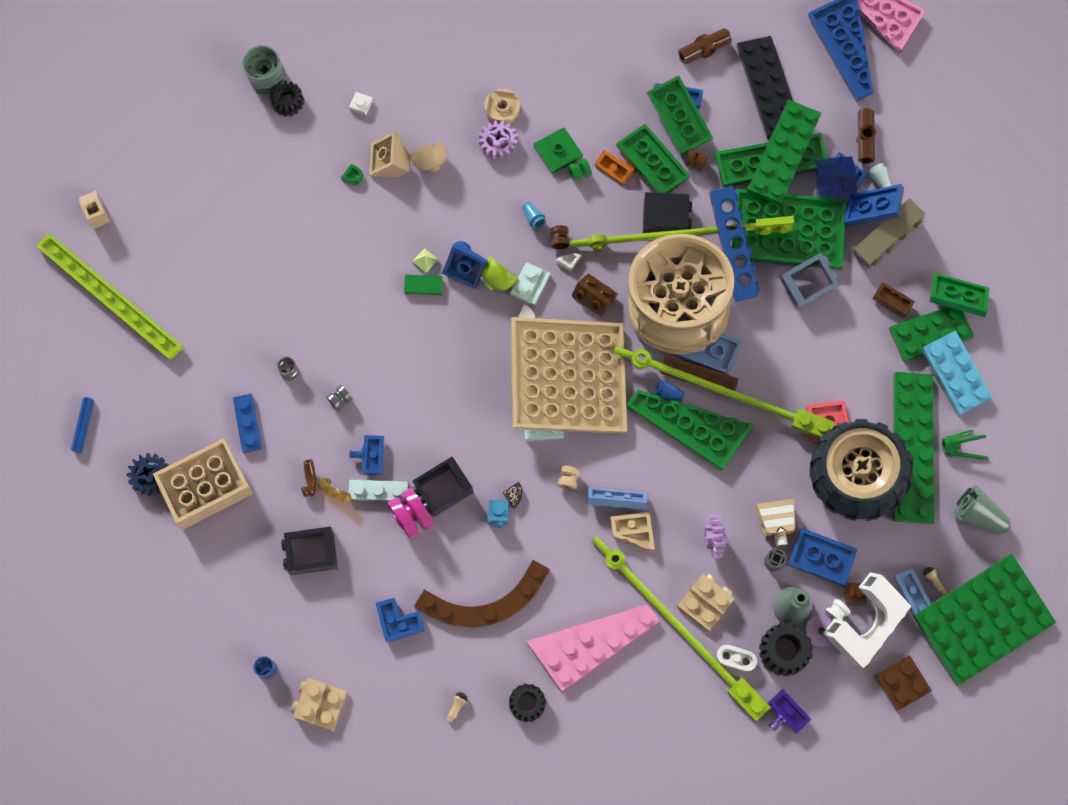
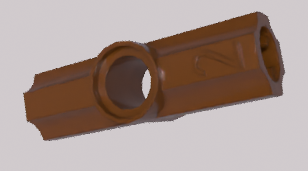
M723 28L710 35H700L693 43L678 49L681 62L687 64L700 57H710L717 49L731 43L730 32L728 29Z
M864 108L858 111V135L856 142L858 144V162H861V164H869L875 160L876 129L874 128V111L871 108Z

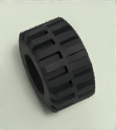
M784 622L772 626L762 637L761 644L759 645L761 650L759 656L763 658L762 663L764 666L767 665L769 667L768 670L770 672L774 671L776 675L783 674V676L794 675L809 664V660L813 655L811 653L813 645L810 644L812 639L807 637L806 634L808 632L805 629L802 631L800 629L801 626L798 624L794 626L791 622L784 624ZM786 638L794 643L797 653L793 660H784L777 655L775 643L778 639Z

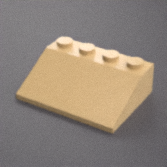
M225 438L153 474L169 510L181 530L253 495Z

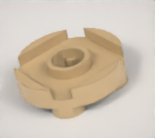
M497 89L486 97L484 109L488 120L493 122L496 120L498 124L501 121H504V124H511L515 121V118L520 113V100L513 91ZM501 103H504L506 108L500 109L497 106H501Z

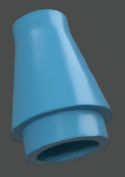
M527 202L522 206L530 227L539 229L546 223L545 215L531 202Z

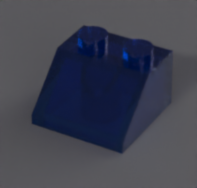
M852 156L815 159L817 196L857 194V175Z

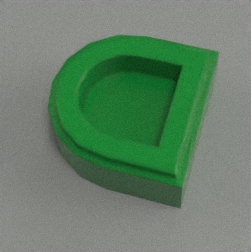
M351 163L341 176V179L352 186H356L362 182L363 173L360 168Z

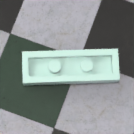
M349 480L348 499L350 501L389 502L396 497L402 503H405L402 493L408 490V482Z

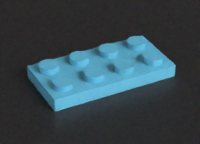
M956 330L921 348L957 415L993 398Z

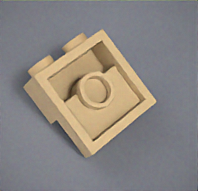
M702 574L677 607L709 632L735 598L732 597L733 592L725 586L723 588L719 587L716 584L717 580L712 575L708 574L706 576Z
M307 678L306 682L302 681L299 687V693H301L299 701H295L292 706L291 712L294 713L293 717L334 731L348 692Z

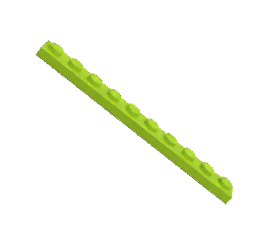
M50 233L36 245L42 253L168 360L171 361L184 348L177 340Z

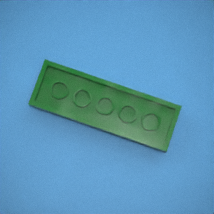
M788 99L749 184L748 193L781 206L820 119L821 112Z
M821 133L812 134L795 174L829 168L830 163ZM768 143L715 152L714 156L722 186L729 187L750 183Z

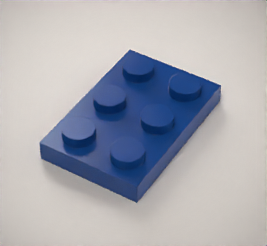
M902 184L849 194L844 219L845 225L849 227L899 217L904 192Z
M800 528L787 566L844 587L847 583L857 548Z

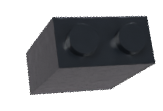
M645 192L642 233L691 229L692 218H689V212H692V201H689V194Z

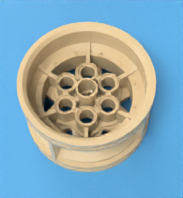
M690 234L667 235L647 244L635 257L629 272L628 313L636 334L652 348L669 354L695 353L713 344L724 332L729 320L734 289V273L728 258L712 242ZM654 276L656 280L650 281V279ZM696 291H701L703 293L697 294ZM663 295V296H665V297H664V298H658L657 296ZM716 296L713 305L710 306L706 301L707 298ZM648 303H653L655 307L659 308L658 313ZM688 307H695L696 309L690 310ZM670 309H675V310H677V311H676V312H671V311H669V310H670ZM682 315H684V317H685L686 319H688L689 321H678V320L680 319V317H681Z

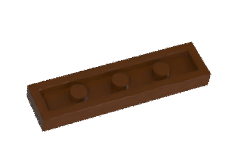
M667 355L663 362L665 365L735 391L739 378ZM660 371V374H664V375H667V376H670V377H673V378H676V379H679V380L688 382V381H686V380L680 379V378H678V377H675V376H672V375H670V374H667V373H665V372Z

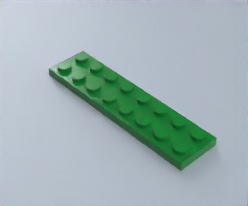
M894 372L893 433L899 434L905 442V447L911 452L914 475L906 498L893 511V522L933 524V374Z

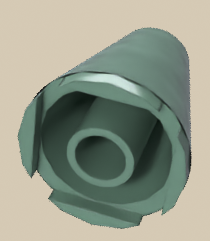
M973 485V489L967 488L957 500L956 504L959 507L957 511L953 509L952 516L958 521L997 535L1005 534L1011 526L1007 515L978 486Z
M786 587L776 594L773 600V610L776 618L781 623L787 624L791 622L796 626L797 624L802 625L809 620L812 615L813 604L810 594L805 589Z

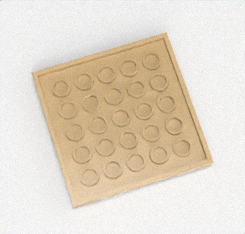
M512 317L510 320L512 429L626 434L625 359L623 356L613 353L615 346L624 349L623 323Z

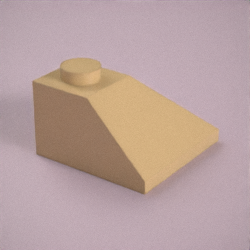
M394 131L371 143L369 176L400 177L409 172L410 155L397 132Z

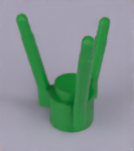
M974 430L942 438L943 452L949 453V457L960 456L988 460V456L957 452V450L961 449V443L983 439L987 436L984 434L959 439L960 437L972 434Z

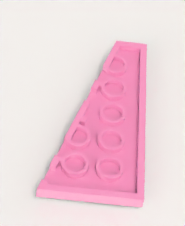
M858 0L860 15L899 53L926 11L907 0Z

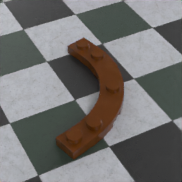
M532 560L517 586L506 596L490 604L472 607L455 605L424 589L414 608L440 622L452 626L469 628L490 626L512 617L525 607L539 591L550 569Z

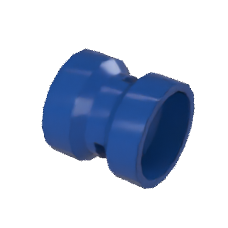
M266 656L256 659L253 665L254 672L263 679L272 678L277 671L275 662Z

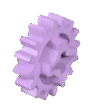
M494 120V125L488 122L487 128L482 127V133H479L481 151H486V156L492 154L493 159L496 156L503 159L504 154L509 157V151L514 153L515 147L518 146V134H515V128H511L510 123L504 125V121H501L498 124Z
M708 515L707 526H705L704 530L706 549H710L713 558H723L724 547L728 543L725 524H721L718 515Z

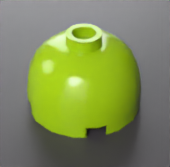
M489 256L486 259L488 261L481 274L486 281L484 285L490 290L506 291L517 282L519 278L494 258Z

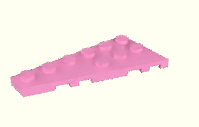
M645 605L527 641V644L558 688L563 692L656 625L659 619L651 608Z

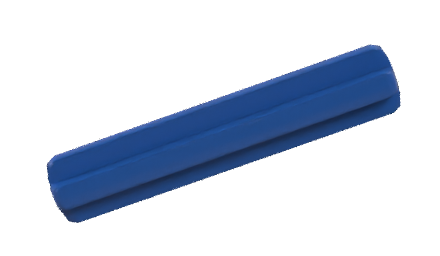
M84 397L82 399L71 446L72 452L81 453L83 451L94 404L92 398Z

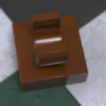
M846 583L844 586L845 604L865 605L867 603L866 595L858 588L861 583Z

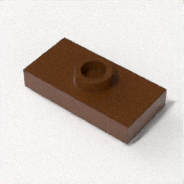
M882 282L872 298L903 318L906 317L915 303L914 300Z

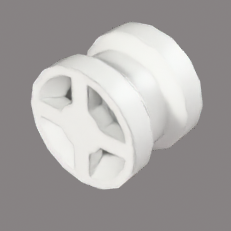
M838 599L832 602L831 608L825 610V614L832 620L835 618L843 621V617L851 613L849 608Z

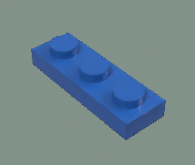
M252 393L233 397L242 452L248 453L262 450Z

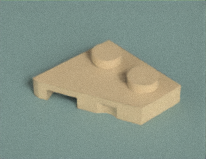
M650 512L610 517L613 538L655 551Z

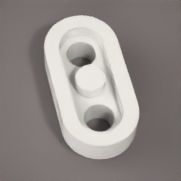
M723 645L716 653V658L721 665L736 670L749 672L757 665V658L754 653L735 646ZM723 653H728L730 658L724 659ZM744 658L748 659L749 665H744L742 660Z

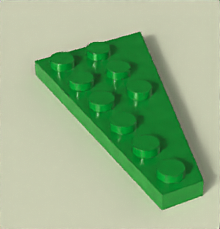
M640 390L635 392L626 405L628 409L721 471H723L754 426L750 422L746 423L733 417L721 416L716 412L691 405L687 406L674 400H666L660 398V396Z

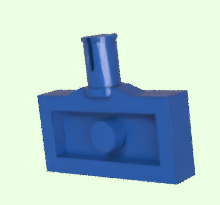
M364 435L362 450H350V459L361 458L363 475H382L384 436Z

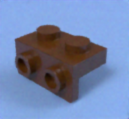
M589 273L577 283L572 293L573 298L599 316L604 314L606 308L618 296L617 292Z

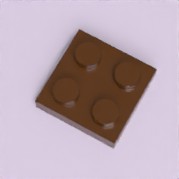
M910 655L874 676L896 712L932 691Z

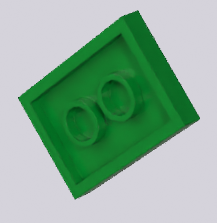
M934 272L929 302L973 315L986 316L989 287Z

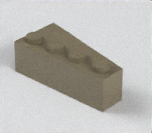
M909 198L901 205L899 217L886 219L854 248L853 253L868 268L877 266L883 260L882 257L884 255L890 254L897 247L896 245L906 240L915 229L925 222L924 217L926 213Z

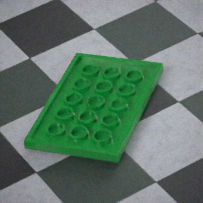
M736 188L739 201L736 202L738 209L741 208L743 214L741 224L755 223L756 219L794 217L793 230L787 233L771 232L768 235L755 234V231H747L745 241L746 245H750L752 256H749L750 261L798 266L821 253L822 256H826L829 260L830 269L842 270L846 200L786 194L781 206L748 193L747 189ZM733 239L731 247L734 249L740 248V242ZM817 261L807 266L821 268Z
M1013 554L1002 558L912 615L956 686H960L1057 623Z

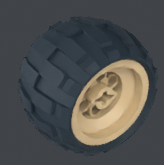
M855 419V422L851 423L845 421L834 426L830 432H826L820 438L812 453L810 461L812 488L817 498L821 499L825 507L834 514L838 513L844 516L845 519L856 521V519L866 521L879 519V517L890 514L897 509L909 492L914 475L911 452L907 450L904 445L905 442L896 432L892 433L888 430V426L881 422L877 424L871 423L867 419ZM855 457L854 461L848 460L849 458ZM874 462L878 468L873 467L872 463ZM867 463L865 470L861 469L857 472L859 466ZM845 469H850L852 473L850 475H846L843 471ZM873 475L876 481H870L868 477ZM860 479L862 484L857 485L854 483V480Z

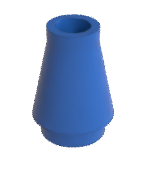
M660 380L655 390V394L659 395L660 398L679 402L682 401L685 393L667 380Z

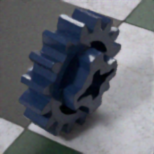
M146 453L145 458L140 454L138 461L132 460L134 466H128L131 470L130 473L126 474L128 478H131L128 483L133 485L132 489L134 491L139 490L141 495L145 491L149 496H151L152 491L158 494L159 486L153 474L169 465L165 463L163 457L159 458L157 454L151 457L149 453ZM147 483L149 484V486H143L141 484Z

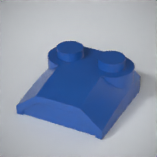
M464 241L454 242L442 274L476 289L482 276V270L488 260L473 252L468 243Z

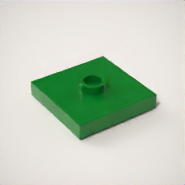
M565 127L533 143V147L551 174L583 158L582 152Z

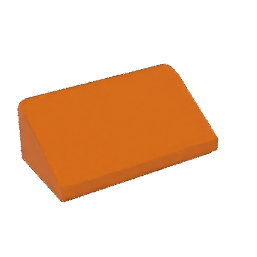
M605 149L594 164L623 185L636 171L635 168Z

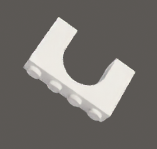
M871 572L858 588L871 600L875 607L876 617L872 628L867 633L859 636L847 622L834 618L823 632V635L852 665L865 668L870 663L871 658L883 646L884 641L893 633L897 624L906 616L907 611L911 607L883 575Z

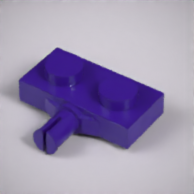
M784 689L780 690L767 703L777 716L769 724L774 731L784 723L797 734L812 720Z

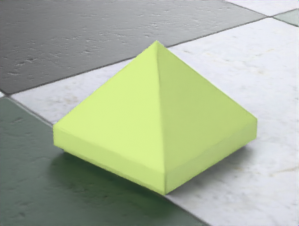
M424 249L412 262L427 273L439 260Z

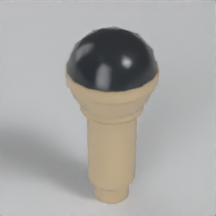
M926 567L923 570L924 578L931 581L941 595L946 593L945 587L937 577L936 569Z
M458 692L454 695V704L447 718L449 722L452 723L455 720L460 708L467 703L468 698L465 693Z

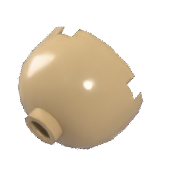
M443 141L436 142V146L428 144L414 150L413 153H409L414 166L421 171H429L430 174L439 171L440 166L447 159L446 147Z

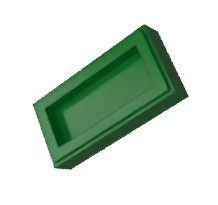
M405 275L404 294L442 296L443 278L442 276Z

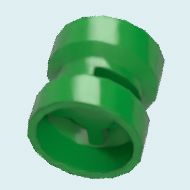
M585 158L577 164L568 165L569 174L574 182L579 181L581 177L592 175L590 165Z

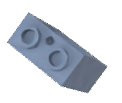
M821 253L779 277L797 310L840 286L838 283L840 282L839 277L835 272L832 273L829 268V260L826 256H822ZM817 261L831 285L804 300L791 275Z

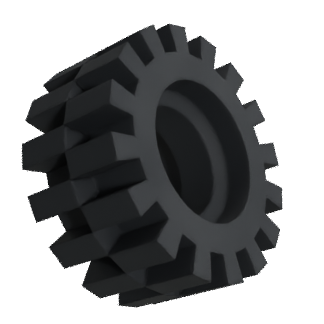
M284 81L283 85L279 82L278 87L274 85V90L270 91V100L274 111L278 112L279 115L283 113L286 117L287 113L290 116H293L292 112L299 113L298 109L301 110L302 105H304V98L300 87L296 83L294 85L291 81L289 84L287 81ZM284 95H293L294 98L289 103H282L280 101Z
M524 683V685H519L512 691L509 697V708L513 716L518 720L532 722L538 719L544 712L546 699L543 691L538 686ZM531 695L535 699V706L532 710L526 711L520 707L519 701L522 696Z

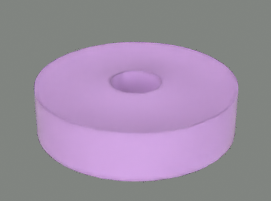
M815 616L805 626V630L808 632L806 634L807 637L812 639L810 644L818 649H824L832 645L824 635L818 634V629L825 631L833 621L827 616Z

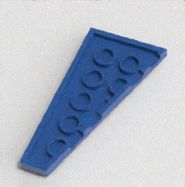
M833 0L809 12L808 17L856 102L872 95L873 86L858 0Z

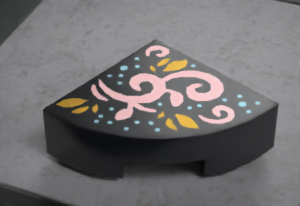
M517 482L503 492V495L513 509L519 505L522 499L520 482Z

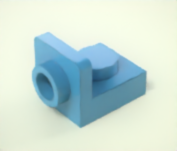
M489 500L488 525L494 528H503V525H508L509 501Z

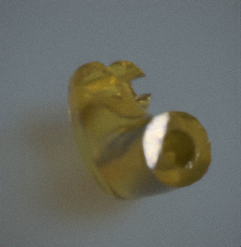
M322 478L321 483H318V488L329 497L342 502H349L351 500L350 493L331 487L330 479Z

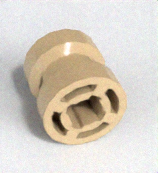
M562 466V476L558 480L557 486L565 490L575 491L577 488L576 480L579 478L581 471L571 466Z

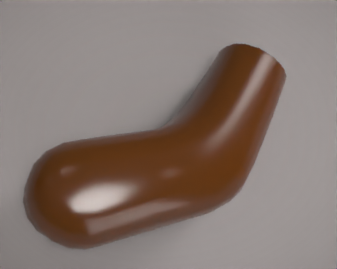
M308 459L303 462L307 486L302 487L301 490L304 497H313L316 492V472L313 460Z

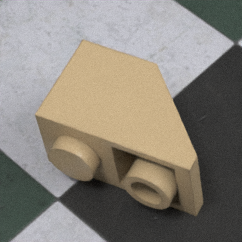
M97 191L79 198L85 217L93 229L110 222Z

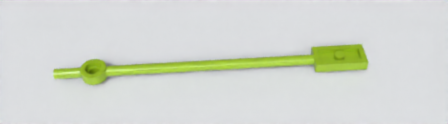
M794 217L756 219L755 223L742 224V227H745L746 231H755V234L768 235L771 232L787 233L793 230ZM736 225L726 226L730 231L736 229ZM717 227L611 237L596 234L588 239L570 240V247L589 246L593 250L599 251L603 250L607 244L656 240L672 234L713 235L718 234Z
M615 346L613 351L617 355L630 359L636 369L643 370L649 366L793 421L791 428L814 437L821 438L826 432H830L833 429L834 421L799 408L796 414L652 360L649 352L644 349L636 350L633 353ZM643 356L645 360L641 361L638 357Z
M598 536L595 537L592 542L606 556V566L613 571L620 570L731 686L727 693L757 722L771 708L767 702L743 678L736 681L630 571L624 564L625 556L621 551L610 550ZM612 557H618L619 561L613 562Z

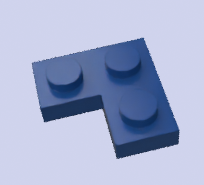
M395 598L375 603L386 643L425 632L419 611L400 616Z

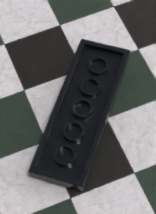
M766 36L739 42L736 47L767 139L771 138L788 99L791 101L793 99L772 36Z

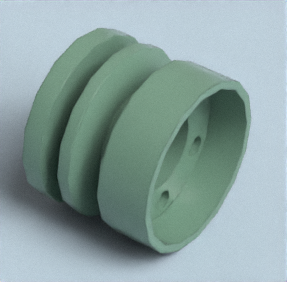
M259 45L247 51L243 57L242 66L250 84L255 90L260 93H270L271 90H274V85L278 87L279 82L282 85L284 84L286 78L285 68L279 55L273 48Z

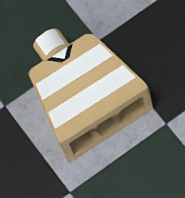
M794 499L756 504L754 511L764 537H774L776 547L788 545L786 535H790L795 531Z

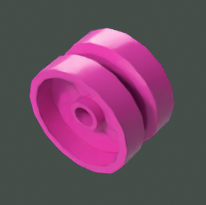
M409 488L402 493L406 506L396 497L387 502L400 528L412 539L419 534L416 521L425 530L434 525V522L412 488Z

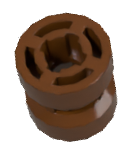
M690 149L685 166L689 168L695 167L698 171L703 172L708 154H699L696 150Z
M564 225L551 227L550 234L553 237L551 247L556 250L568 248V227Z

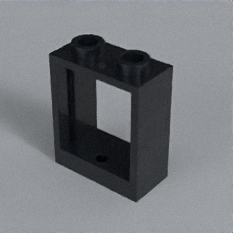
M453 456L412 480L414 485L412 487L418 498L421 496L424 501V507L433 517L474 493L473 487ZM450 469L463 491L439 506L434 507L421 486Z
M331 526L284 533V539H281L282 550L286 551L283 566L290 576L338 569L334 530ZM324 535L327 561L294 566L291 540Z

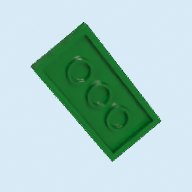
M679 75L647 92L680 156L688 153L690 149H695L713 140V136Z
M643 124L616 144V147L656 193H670L690 179V174L646 124Z
M950 307L889 327V332L903 362L924 356L921 350L922 347L955 330L962 342L974 337L963 311Z

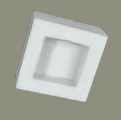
M356 92L349 105V110L366 116L373 98Z

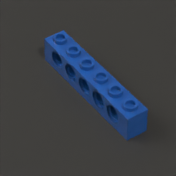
M733 186L710 191L709 196L722 252L728 258L734 273V303L756 298L760 292V286L758 281L755 282L754 280L756 269L754 263H750L749 256H752L750 245H746L745 241L747 231L741 224L743 214L741 208L738 209L736 202L739 201L737 190H733ZM722 204H730L732 210L730 212H724L722 209ZM728 221L734 222L736 229L733 231L728 230L726 223ZM731 240H738L740 248H732L730 245ZM736 258H742L744 260L743 267H737L735 265ZM740 276L748 278V285L743 286L739 283Z

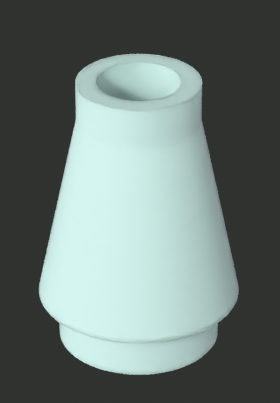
M882 163L869 170L871 173L870 177L880 188L892 186L887 168Z

